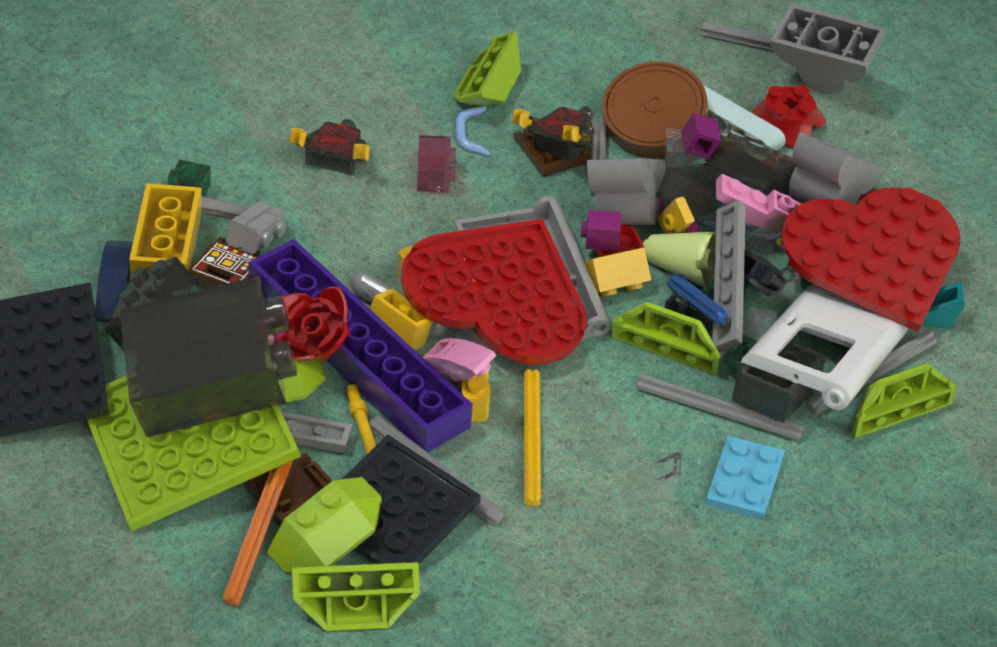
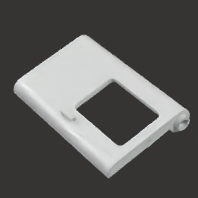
M810 285L749 350L741 362L791 380L793 383H799L821 391L823 401L828 407L834 410H842L850 404L903 338L908 328L820 286ZM799 330L851 348L830 373H824L778 356Z

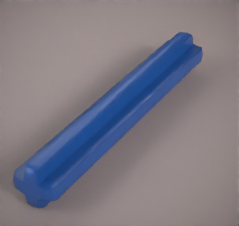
M672 274L669 276L670 281L667 282L669 288L688 301L713 323L721 325L726 323L725 318L728 316L726 310L681 275L676 276Z

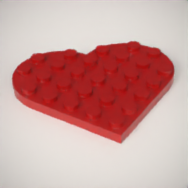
M909 187L878 189L863 197L857 206L843 199L807 201L789 213L780 234L781 249L785 250L790 259L788 263L803 278L916 332L919 331L941 288L961 243L958 225L942 203Z
M543 219L432 235L412 246L411 251L404 258L400 273L401 287L406 299L415 310L429 320L453 329L476 328L486 345L508 359L526 365L553 363L570 355L582 339L586 327L585 309Z

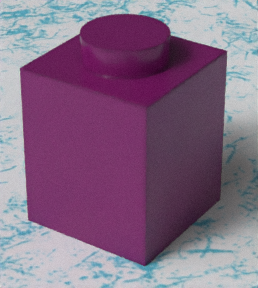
M697 113L692 114L681 131L684 151L709 160L721 142L717 120Z
M588 210L587 221H581L580 237L585 238V249L619 251L621 212Z

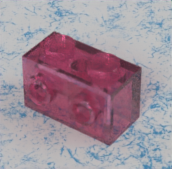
M419 135L417 191L449 193L450 182H455L456 166L451 165L456 163V148L451 147V136Z

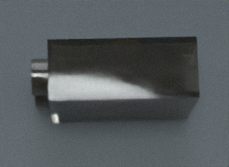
M260 276L121 309L129 402L146 437L287 403L283 379L297 376V368L290 342L278 343L277 333L290 330L289 316L283 296L268 298Z

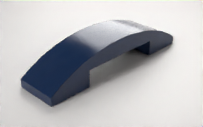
M107 240L105 244L97 287L95 308L97 322L124 323L127 303L126 294L130 274L129 259L133 241Z

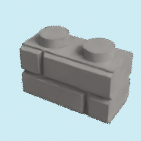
M261 201L257 202L229 222L226 240L228 245L238 249L241 247L243 251L252 255L263 247L267 248L271 241L281 238L286 231L285 211L276 207L271 208L269 204Z

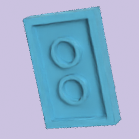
M728 436L705 505L764 520L785 450Z

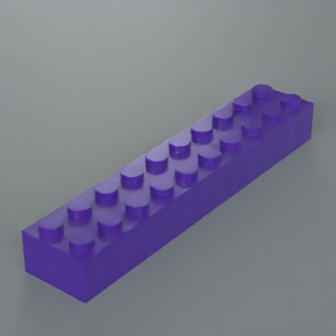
M295 239L248 262L249 287L276 313L278 312V303L281 296L305 293L313 298H317L320 292L327 287H339L342 290L348 307L347 325L350 328V334L340 349L326 361L348 382L357 385L358 391L404 435L426 452L432 451L471 428L473 404Z

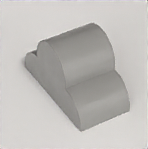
M791 3L770 43L773 51L779 58L797 67L800 78L808 86L829 94H836L844 89L847 81H858L864 78L886 38L887 30L884 27Z
M800 132L793 150L792 158L796 167L790 179L789 195L801 203L816 199H843L848 203L856 205L860 195L869 192L874 187L884 168L842 147Z
M644 158L587 160L588 180L591 191L595 196L596 211L621 212V225L657 224V218L660 214V192L663 190L665 182V160Z

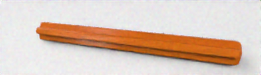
M293 460L270 470L222 597L223 601L230 606L239 605Z

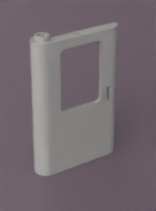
M543 196L537 200L533 208L454 220L457 231L543 219L585 309L586 327L582 339L602 336L610 330L611 322L556 197Z

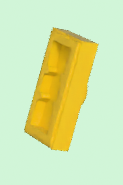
M684 197L674 199L657 218L663 234L683 233L694 222L693 215Z

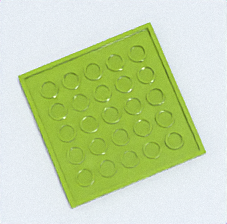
M238 326L222 333V335L232 339L237 329H240L242 333L244 330L242 326ZM235 353V358L230 366L238 368L240 372L253 373L255 376L254 380H262L260 382L261 385L256 386L253 384L250 390L235 393L227 398L224 407L209 418L194 421H176L160 413L151 391L150 379L154 366L152 364L106 384L110 415L87 419L132 532L301 457L256 356L250 358L242 353ZM197 364L191 367V382L194 395L205 394L215 387L219 380V373L215 367L209 364ZM209 368H212V369L214 370V372H213V373H209V372H208V369H209Z

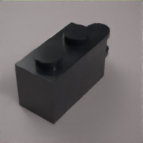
M744 249V286L768 297L772 291H781L786 285V279L782 276L784 273L764 257Z

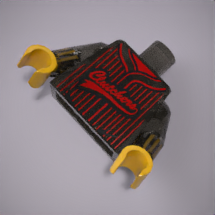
M587 106L581 107L578 111L559 107L540 119L530 116V112L526 110H514L512 122L519 124L522 128L530 129L534 147L537 150L549 152L552 155L574 161L585 147L592 145L595 132L591 123L594 114Z
M344 119L340 124L329 121L324 122L319 129L309 134L303 129H291L288 142L296 143L298 146L305 148L306 165L354 176L358 160L366 163L371 158L370 146L367 145L365 140L361 139V130L356 128V124L352 120Z

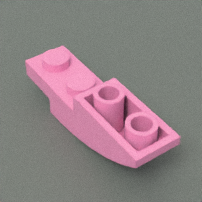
M723 173L716 179V199L727 205L740 200L746 205L745 223L759 228L781 232L789 213L801 204L790 196L773 190L766 196L759 190H754L742 184L739 180L732 179Z
M447 338L440 340L423 358L442 376L447 373L456 382L462 379L468 381L474 376L481 377L491 368L489 362L496 354L492 350L470 341Z

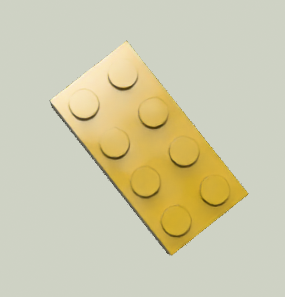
M146 183L129 259L131 284L187 288L189 281L188 269L192 266L202 215V192L200 187Z

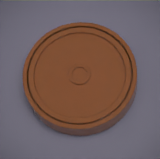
M661 61L641 63L620 73L609 84L602 102L603 118L607 134L611 140L629 153L651 159L670 157L683 152L684 145L681 131L692 114L697 113L706 117L709 114L706 90L700 79L690 70L680 65Z

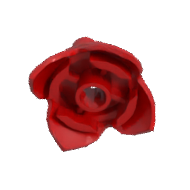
M804 85L796 87L771 86L766 97L751 112L781 130L785 136V145L791 149H794L800 132L810 136L813 126L821 128L826 124L825 116L816 106L813 96L809 94V88Z
M327 287L320 292L317 298H313L305 293H293L279 298L277 315L279 323L285 332L277 342V352L281 357L294 361L315 359L318 362H325L340 349L345 339L349 336L347 302L339 287Z

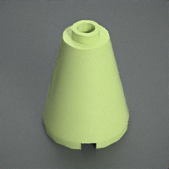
M715 232L652 234L648 239H645L643 248H645L648 262L673 274L681 275L686 280L699 286L707 287L706 281L711 285L715 279Z

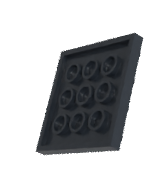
M389 434L342 478L363 477L382 498L376 531L353 549L374 564L415 562L420 564L481 502L480 494Z

